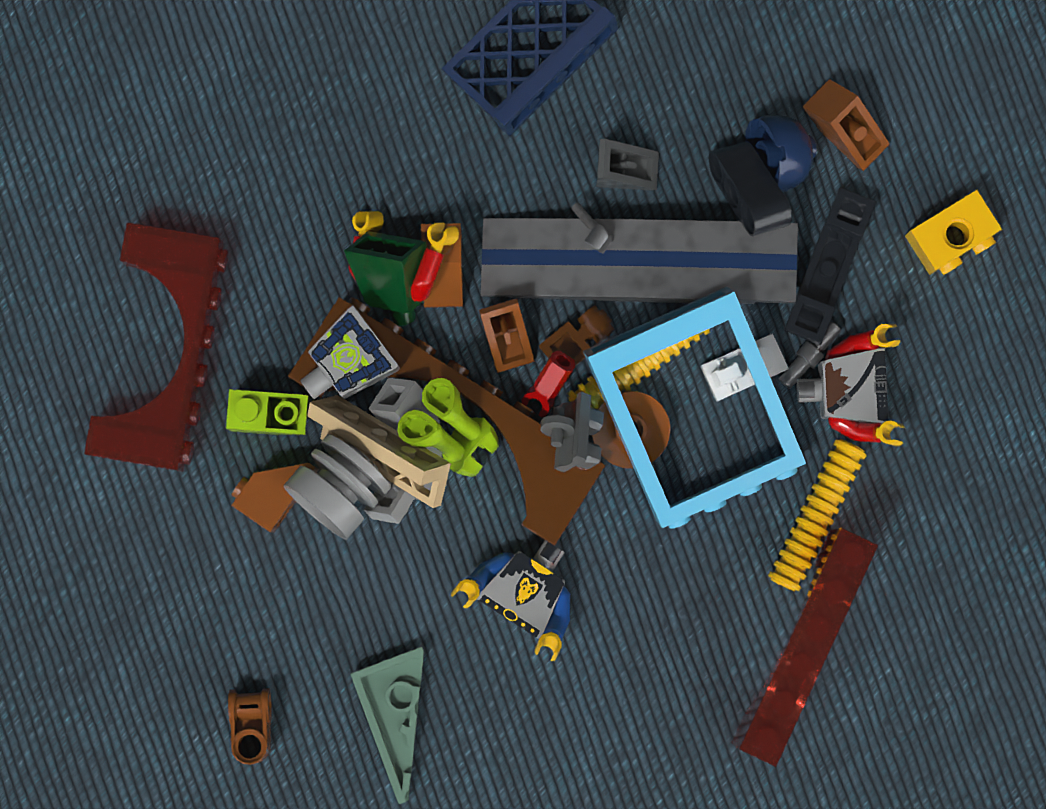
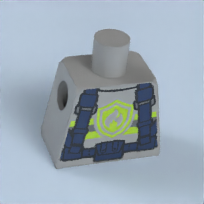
M351 306L308 351L318 367L302 378L300 382L313 399L317 398L331 386H334L341 397L345 399L400 370V367L355 307Z

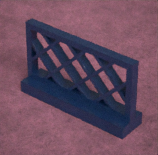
M510 0L442 67V70L510 137L618 30L616 18L605 6L601 7L594 0ZM584 4L593 12L584 22L568 23V5ZM562 5V23L540 24L541 6ZM535 6V24L513 25V13L519 7ZM508 19V25H502ZM562 31V43L555 50H540V32ZM567 31H573V32L567 37ZM535 32V50L513 51V33ZM493 33H508L507 51L486 52V40ZM535 58V70L528 77H513V59ZM540 58H546V59L540 64ZM507 59V77L486 78V60ZM466 60H480V78L463 79L455 70ZM507 85V98L495 109L486 100V86ZM513 85H519V86L513 91ZM472 86H480V94Z

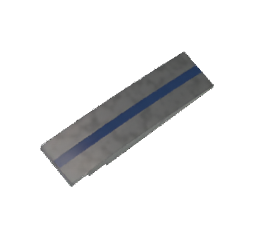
M483 218L481 297L689 304L728 287L735 292L739 303L754 304L755 302H796L798 223H791L787 227L752 237L739 221L593 219L613 236L612 243L602 254L584 241L591 230L580 219Z

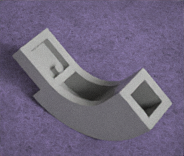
M388 378L369 407V410L378 420L397 430L401 417L406 412L412 410L423 411L440 424L438 417L423 404V389L416 381ZM425 447L433 453L437 454L438 456L442 457V452H440L436 448ZM388 481L391 489L385 496L374 492L373 495L378 500V504L375 508L366 506L364 511L371 519L399 524L408 512L413 500L419 499ZM432 482L424 485L426 489L431 490Z

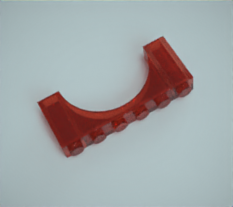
M127 222L120 261L126 266L137 268L154 276L171 293L180 310L183 321V353L174 377L167 387L150 403L123 415L91 416L84 455L183 472L184 464L190 465L194 450V442L188 441L191 425H198L201 411V403H196L198 387L204 388L208 372V365L202 364L205 349L212 348L215 327L210 326L212 310L218 311L222 295V288L216 287L219 272L225 273L229 250L223 249L224 243L220 238Z
M843 528L829 531L814 563L813 579L789 639L759 696L747 708L731 743L739 750L775 767L777 766L878 547L877 544Z

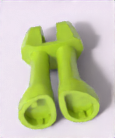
M445 378L431 380L422 392V402L430 412L442 421L447 422L455 430L450 435L427 413L412 410L406 412L399 420L397 427L398 435L407 445L416 448H436L442 452L443 459L451 463L450 470L464 476L474 477L483 466L475 460L472 453L479 446L493 454L500 445L498 436L485 418H470L462 408L460 392L451 381Z

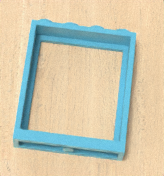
M722 288L583 351L654 517L662 528L669 526L671 529L680 527L691 520V515L702 510L705 512L718 510L726 505V499L738 494L741 496L751 495L762 488V483L775 477L776 480L789 478L798 472L797 467L806 464L736 294L730 288ZM728 320L784 454L669 505L612 372Z

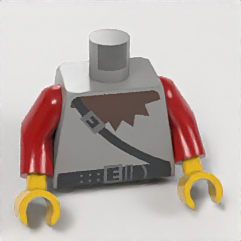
M881 324L877 326L875 331L870 330L848 336L828 350L825 360L818 364V378L797 379L798 402H820L821 418L828 419L832 429L853 441L876 443L882 441L896 447L901 446L903 441L892 440L890 434L895 427L905 428V426L888 419L885 348L878 349L879 346L896 347L900 344V340L888 342L885 337L886 331L889 328L897 327V325Z

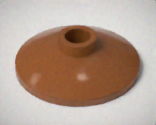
M640 391L621 392L632 420L637 423L636 429L652 463L663 453L670 437L668 415L659 401L649 394ZM604 401L598 408L599 411L604 412L603 426L598 433L592 435L594 444L602 448V457L611 464L633 469Z

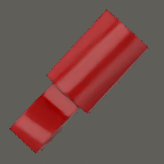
M562 351L553 352L536 378L534 386L530 387L522 398V404L526 406L531 399H537L542 404L539 416H546L554 405L555 397L558 396L575 369V360Z

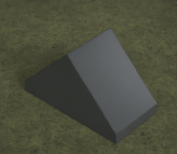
M600 139L596 187L657 190L659 152L609 139Z

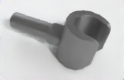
M579 202L575 203L572 206V210L584 225L591 230L584 241L603 254L612 243L613 236L603 226L593 220Z

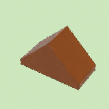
M517 298L479 310L497 373L535 362Z

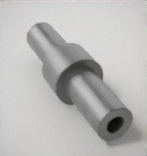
M830 321L821 345L806 341L796 352L798 357L788 367L789 369L779 377V381L791 389L797 382V379L809 367L814 368L824 357L822 352L841 332V329Z

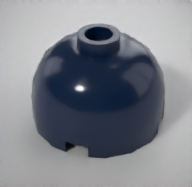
M766 115L751 120L745 131V141L750 142L782 192L795 188L807 178L813 164V158L816 156V144L813 137L808 135L806 129L796 119L783 115Z

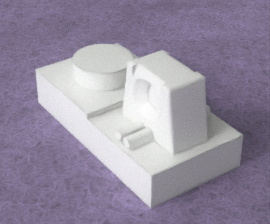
M773 334L755 341L770 378L789 369ZM740 348L700 366L716 402L755 385Z

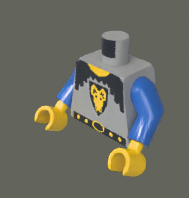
M544 540L533 559L520 551L516 554L503 552L480 563L465 580L460 581L452 590V597L458 591H463L468 595L469 600L463 606L464 608H469L476 599L539 639L534 651L536 655H538L542 646H547L554 653L550 661L556 660L562 647L561 641L570 622V593L564 587L565 580L553 573L556 565L564 555V551Z

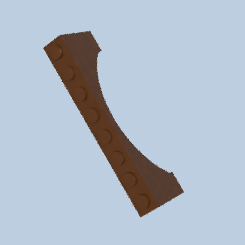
M339 297L288 377L304 387L300 380L318 367L308 351L347 309L354 306L400 367L399 371L386 378H411L427 382L436 378H445L455 385L461 396L480 408L492 420L507 441L521 474L527 515L521 525L555 546L605 465L599 462V464L590 469L575 466L566 472L554 469L556 447L551 445V437L541 432V424L533 420L536 414L534 411L518 401L511 406L501 400L500 397L503 392L485 380L482 381L480 386L467 378L470 371L450 359L447 365L433 357L437 350L417 338L414 344L400 336L404 330L384 317L380 323L368 316L371 309L359 300L351 297L346 302ZM331 386L318 397L321 399L326 398L329 392L336 390L335 387Z

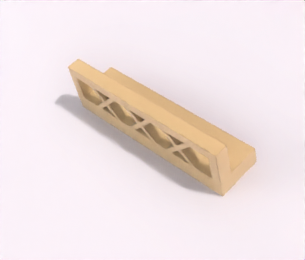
M338 395L310 402L307 416L323 426L320 439L323 440L327 434H331L345 443L353 445L377 466L385 479L432 508L441 506L450 470V462L425 447L416 448L407 445L399 437L397 430ZM432 482L431 490L424 487L425 484Z

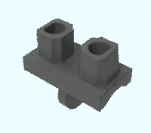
M580 392L574 401L562 403L554 407L553 415L544 417L541 420V432L551 437V445L556 447L554 469L566 472L575 466L590 469L601 461L602 448L597 444L589 442L588 434L594 435L601 430L604 412L590 406L591 395Z

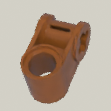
M263 688L262 692L237 693L236 689L229 690L228 714L231 725L232 754L242 764L260 763L267 758L271 749L270 723L272 703L270 688ZM243 705H258V708H242ZM248 735L256 736L261 742V751L254 758H249L242 752V741Z

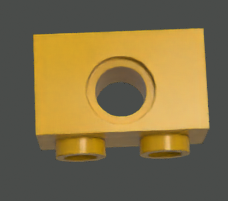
M975 190L910 230L905 237L929 275L937 270H940L945 275L963 264L960 258L961 255L971 249L977 255L994 245L996 241L993 236L1001 231L1002 228L978 190ZM948 227H957L963 232L964 242L962 245H953L948 241L946 237Z

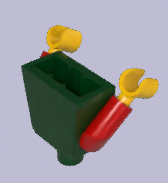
M359 211L352 219L354 229L359 231L358 236H354L353 244L344 250L349 263V272L356 280L365 303L371 307L390 310L393 323L398 326L410 324L416 319L414 309L430 296L444 255L441 254L443 246L452 245L457 241L459 237L458 228L455 226L447 227L442 235L445 223H434L429 226L427 237L431 247L428 249L426 241L377 233L382 229L384 223L382 213L379 211Z

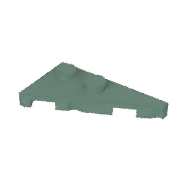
M423 647L350 674L398 804L409 800L424 659Z

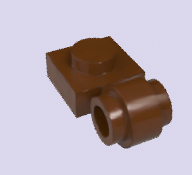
M594 305L578 318V322L581 324L578 331L568 321L543 341L539 348L548 359L553 352L562 351L575 360V367H577L586 359L583 351L591 348L586 341L593 339L599 344L615 330L611 325L613 320L604 309L599 310Z

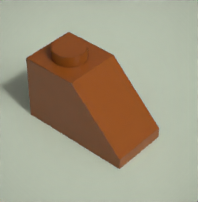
M830 79L803 106L818 130L862 171L890 145L858 95Z
M461 223L445 224L442 235L447 227L455 226L458 228L459 237L454 244L443 246L441 254L444 255L431 294L424 300V308L463 307ZM421 224V241H426L427 248L430 249L431 243L427 237V230L432 224Z
M310 463L256 472L253 473L250 479L244 476L231 494L236 498L231 506L270 533H275L296 503L284 489V484L300 466L307 467L316 473L319 469Z

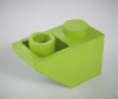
M229 389L226 429L231 432L270 435H306L309 396Z

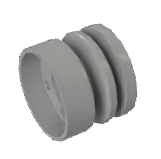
M327 434L321 444L331 457L317 449H314L311 453V457L321 470L316 473L307 467L300 466L284 484V489L318 522L340 538L347 540L364 520L362 514L354 505L355 502L359 501L368 507L375 508L378 500L369 489L378 495L385 496L391 489V485L379 472L377 466L359 449L345 443L334 435Z

